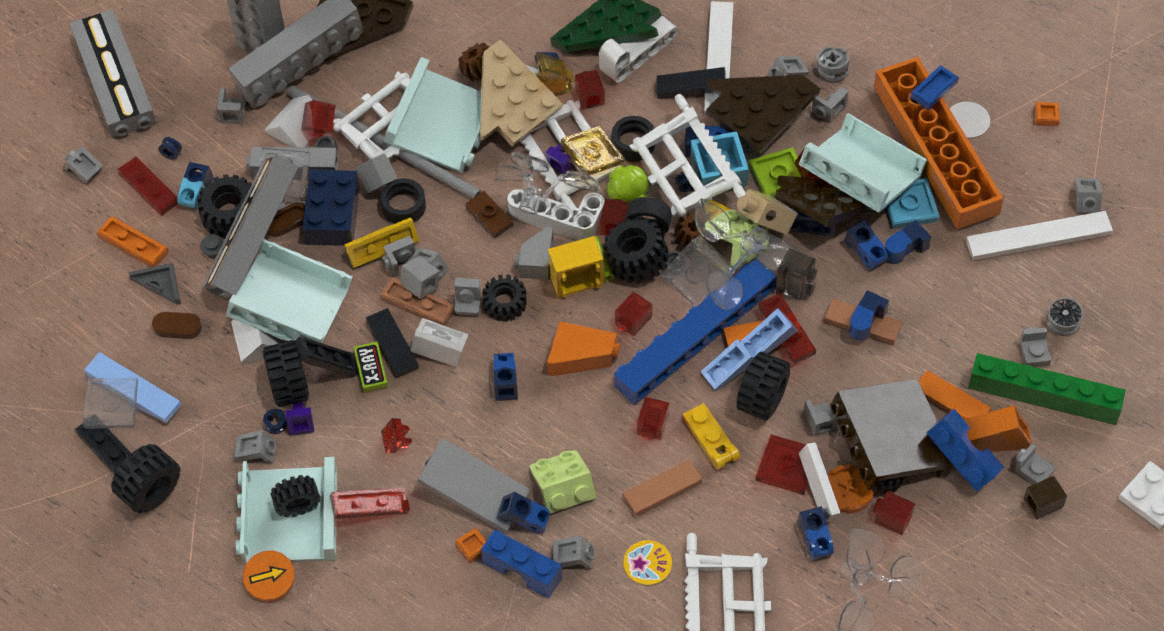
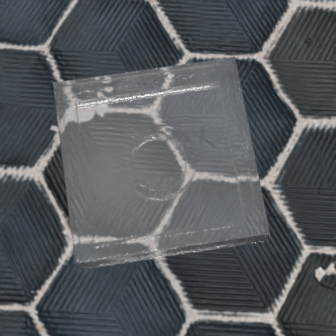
M87 379L83 419L84 428H135L138 379Z

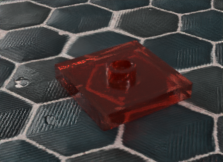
M771 434L756 475V481L805 495L809 482L799 452L806 444Z

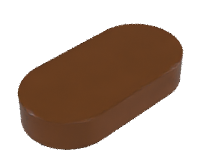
M293 203L277 210L267 230V234L272 237H279L303 226L305 205Z
M161 312L152 320L154 332L161 337L189 339L196 337L202 329L199 317L192 313Z

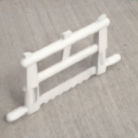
M398 71L395 74V79L373 96L368 93L361 97L364 103L344 118L331 121V124L334 125L333 130L341 132L357 150L361 149L370 159L384 153L390 162V158L393 155L398 156L400 150L405 151L393 145L383 151L370 138L390 124L397 109L396 107L391 112H388L379 102L399 87L406 90L410 81L409 74H401ZM372 108L382 119L361 133L351 123Z
M681 94L675 96V101L683 113L666 124L663 122L643 137L634 138L633 144L629 145L633 151L639 152L651 171L652 175L648 177L652 185L658 183L672 205L671 213L673 217L677 214L684 216L686 211L712 200V197L732 188L738 199L746 193L741 186L742 182L734 171L730 170V162H726V155H721L722 149H717V142H713V136H709V130L705 129V123L699 122L694 108L689 106ZM691 126L723 175L703 186L672 135ZM661 141H664L675 158L674 162L663 169L659 168L647 149ZM680 168L695 192L679 200L666 179Z
M568 100L561 110L535 129L538 130L549 126L558 142L565 145L566 154L570 150H574L575 159L573 165L579 175L561 182L531 134L529 133L521 140V143L526 145L525 150L529 151V156L534 158L533 162L538 164L537 169L542 171L541 175L546 177L545 181L552 185V191L556 199L573 207L576 206L568 195L585 186L588 188L609 177L615 168L621 166L618 163H613L599 140L603 139L600 130L593 132L587 121H585L584 116L579 111V100L575 103L572 100ZM571 115L585 135L573 143H570L557 121ZM591 144L604 165L588 171L576 151Z
M692 532L689 533L686 537L687 553H685L686 571H688V576L684 581L687 584L684 591L688 593L685 601L688 602L685 610L688 611L685 619L688 620L685 628L689 631H700L698 571H722L724 631H735L734 610L754 612L755 631H765L764 614L765 612H771V601H764L762 571L767 564L768 557L762 558L759 553H755L753 556L725 555L722 553L721 556L696 554L697 536ZM752 570L754 601L734 600L733 571Z

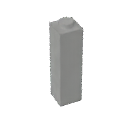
M252 147L251 156H247L246 160L247 170L251 171L253 180L263 160L276 155L280 156V154L293 160L292 163L298 166L292 180H309L310 170H338L339 162L336 148Z

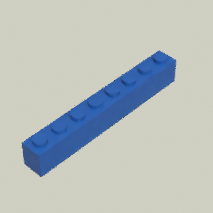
M757 259L753 260L750 264L746 263L743 265L738 274L733 278H727L716 292H710L704 301L698 306H693L684 318L673 322L667 332L662 336H656L652 340L651 345L644 350H639L629 363L618 367L614 374V387L631 403L636 405L723 333V328L732 326L776 289L777 276Z

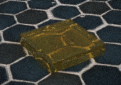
M600 126L564 137L560 142V145L585 177L622 165L625 160Z

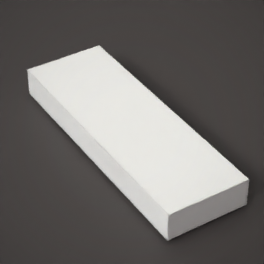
M815 442L809 443L799 452V456L817 507L822 506L826 522L829 523L840 514V510Z

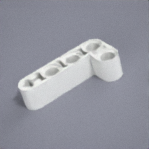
M661 16L651 24V26L657 28L659 34L657 37L618 44L613 39L607 40L599 51L600 70L615 82H622L671 43L678 34V27L664 16Z
M520 189L511 191L507 198L508 212L511 218L541 229L553 226V233L577 241L595 236L605 215L604 198L598 193L587 194L579 208Z

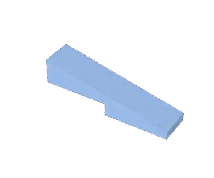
M777 308L742 341L735 340L707 365L701 373L717 391L745 371L752 359L760 351L768 354L798 332V330L787 316Z
M101 352L84 369L91 382L127 399L131 406L165 423L170 420L182 405L173 396Z

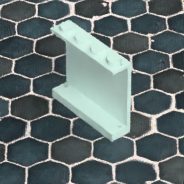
M421 57L388 126L384 142L462 174L465 166L470 167L475 156L472 153L473 148L478 149L482 141L480 139L481 91L427 70L429 60Z
M848 113L841 130L819 147L811 142L805 146L799 165L879 213L921 177L927 159Z
M263 239L259 253L237 294L232 295L229 301L226 316L284 341H295L301 336L323 343L349 290L353 276Z
M324 457V467L249 471L247 461H243V471L238 472V484L242 486V494L237 495L238 509H241V517H237V532H240V540H236V554L241 556L243 565H246L254 555L270 550L283 553L291 562L336 560L337 466L335 457ZM299 475L313 477L321 500L318 506L312 507L313 510L310 512L305 511L303 515L297 514V517H292V515L289 517L279 516L275 511L270 495L271 489L276 488L275 485L277 483L282 484L283 479L290 480L292 476H295V478H298Z

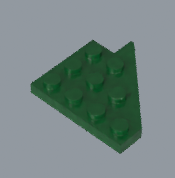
M598 0L564 28L560 29L550 38L552 46L569 53L602 47L609 39H613L620 44L654 38L659 34L657 28L651 26V24L662 15L659 8L641 0Z

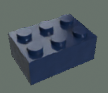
M310 170L303 221V234L306 245L345 246L344 244L354 241L360 191L357 171Z

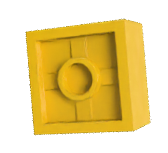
M595 236L548 249L549 276L558 298H565L568 295L604 286V262Z

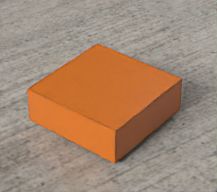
M1036 102L1035 125L1059 126V103Z
M474 528L455 541V545L469 563L482 556L481 548L486 543V539L477 528Z

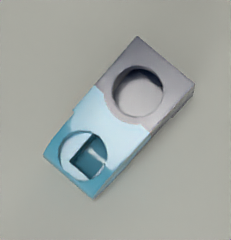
M189 162L180 185L177 198L178 205L198 209L197 197L200 195V189L206 188L205 183L208 181L212 182L214 178L210 166Z

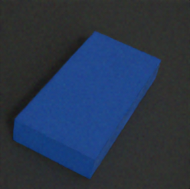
M940 65L911 92L910 98L929 110L958 83L959 77Z

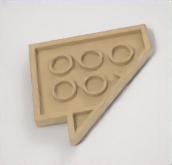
M500 39L485 50L482 56L480 139L483 141L497 130L511 146H514L561 110L563 103Z

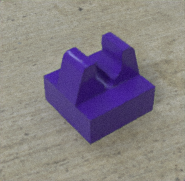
M563 143L555 148L550 146L545 152L547 161L552 168L567 176L572 170L571 165L575 159L574 150H570L568 154H563L566 150Z
M303 402L293 404V410H286L289 435L315 432L311 407L304 408Z

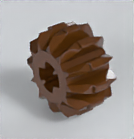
M485 42L480 45L476 43L473 47H468V50L462 52L463 56L458 59L461 73L466 78H469L470 81L476 79L479 81L482 78V56L484 51L490 47Z
M688 212L686 218L680 216L678 223L674 227L675 240L677 243H680L681 249L689 247L690 253L693 249H698L701 253L703 247L709 248L715 236L703 230V225L709 221L707 215L700 217L699 212L692 216Z

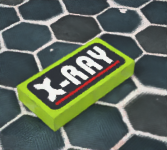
M378 342L355 346L354 352L363 392L387 388L388 384Z

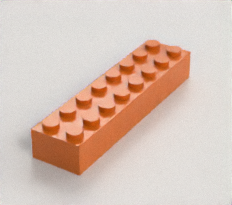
M919 57L877 70L874 89L909 149L927 159L923 173L928 178L930 185L956 229L958 230L1000 215L1004 198L943 97L929 110L910 98L911 92L929 76Z

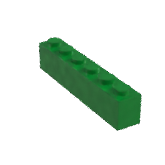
M980 353L976 354L968 389L1117 425L1126 389Z

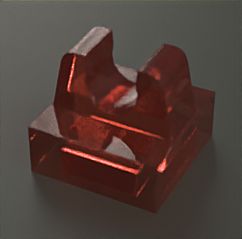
M391 418L381 430L386 453H395L400 448H407L412 442V438H405L404 436L410 428L403 425L401 419Z

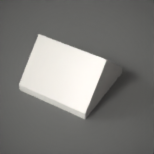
M306 95L293 98L264 131L290 147L307 148L330 120L310 96Z
M422 318L415 332L410 351L457 368L469 334Z
M235 319L231 321L241 364L264 359L263 347L286 342Z

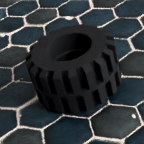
M226 174L223 175V178H218V176L213 178V182L208 181L205 183L206 188H201L199 191L200 195L197 197V206L204 228H207V232L210 234L214 233V235L220 237L224 236V239L252 185L244 177L239 179L238 175L229 177ZM226 204H239L231 210H219Z
M636 217L635 220L629 218L624 223L619 222L616 224V228L610 229V235H606L604 239L606 243L603 244L606 259L618 279L621 281L626 280L627 283H632L633 281L641 283L645 279L646 281L651 280V276H657L660 274L659 270L665 268V262L669 258V251L657 224L651 223L649 219L645 218L642 220L641 217ZM643 247L642 249H640L639 251H637V252H635V253H630V252L633 251L634 249Z
M294 340L263 347L262 353L275 404L278 407L307 401L309 399V390Z
M760 351L750 362L740 384L736 399L737 409L764 421L768 420L776 411L785 392L790 376V363Z
M156 444L141 446L132 452L116 470L111 483L112 492L134 512L139 514L149 512L161 504L173 491L180 478L181 468L175 460Z

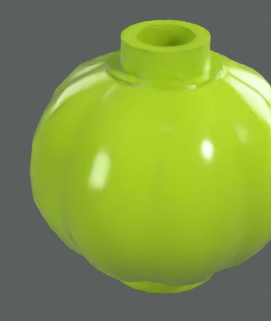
M634 165L618 166L608 177L610 179L607 183L608 196L618 206L627 208L628 203L633 199L647 197L650 181L647 174L641 168Z

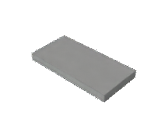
M444 438L440 440L417 480L419 484L503 533L508 531L512 523L509 520L505 522L497 518L503 497L513 492L526 497L530 491L529 488Z

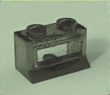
M789 248L777 269L775 295L784 293L804 301L807 295L811 297L816 287L814 280L818 272L815 269L816 259Z

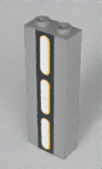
M113 9L69 23L112 139L157 124Z
M280 154V156L276 155L263 160L201 288L222 299L237 294L298 169V166L292 163L293 160Z

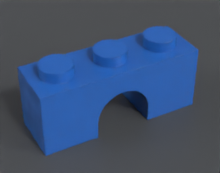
M953 409L937 421L926 433L977 492L993 480L1004 466L988 448L980 451L972 445L967 435L971 427Z
M494 529L481 548L482 562L504 575L508 569L516 572L526 581L528 588L548 599L562 580L561 564Z

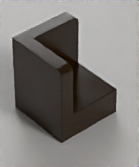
M1054 476L1027 487L1024 496L1026 504L1036 519L1062 509L1067 499L1066 493Z

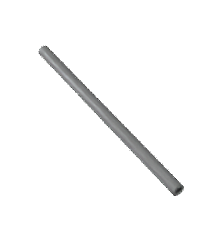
M294 85L287 92V95L292 98L309 95L331 120L342 119L346 116V114ZM356 120L351 123L361 133L369 128ZM380 133L370 138L372 142L384 150L391 146L384 142L385 136ZM401 150L397 156L470 198H474L481 193L480 189L420 156Z

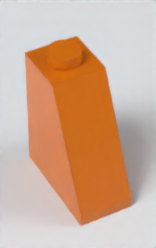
M560 321L547 361L548 375L557 376L611 367L613 359L618 358L621 344L617 343V333Z
M1015 405L964 419L971 427L967 432L968 438L972 445L980 451H984L986 448L991 452L1022 450L1023 448L1027 450L1032 444L1029 425Z

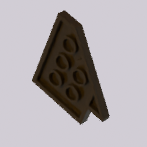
M320 0L317 7L326 0ZM350 0L358 9L364 32L359 38L350 41L339 52L330 55L323 62L406 25L414 6L413 1Z
M804 75L709 79L706 86L719 95V97L706 109V114L730 133L737 132L739 140L760 155L817 97L821 88Z
M778 176L777 185L782 188L776 190L775 199L827 227L872 210V208L823 179Z

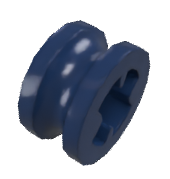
M165 137L158 150L166 158L177 159L178 153L182 150V145L173 138Z
M683 171L676 176L675 181L681 192H689L694 189Z
M271 409L264 414L263 422L265 429L269 433L279 434L286 429L287 420L283 411ZM274 418L279 419V422L277 421V425L271 424V421L273 422Z

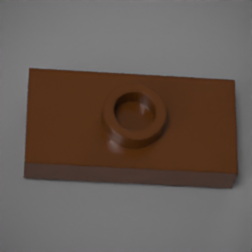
M485 191L465 203L466 209L494 238L514 226L513 220Z

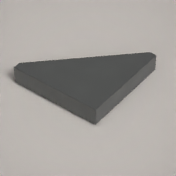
M173 263L129 272L132 281L177 305L181 304Z

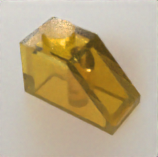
M538 53L537 69L539 80L555 96L571 93V83L574 82L572 70L566 68L563 60Z

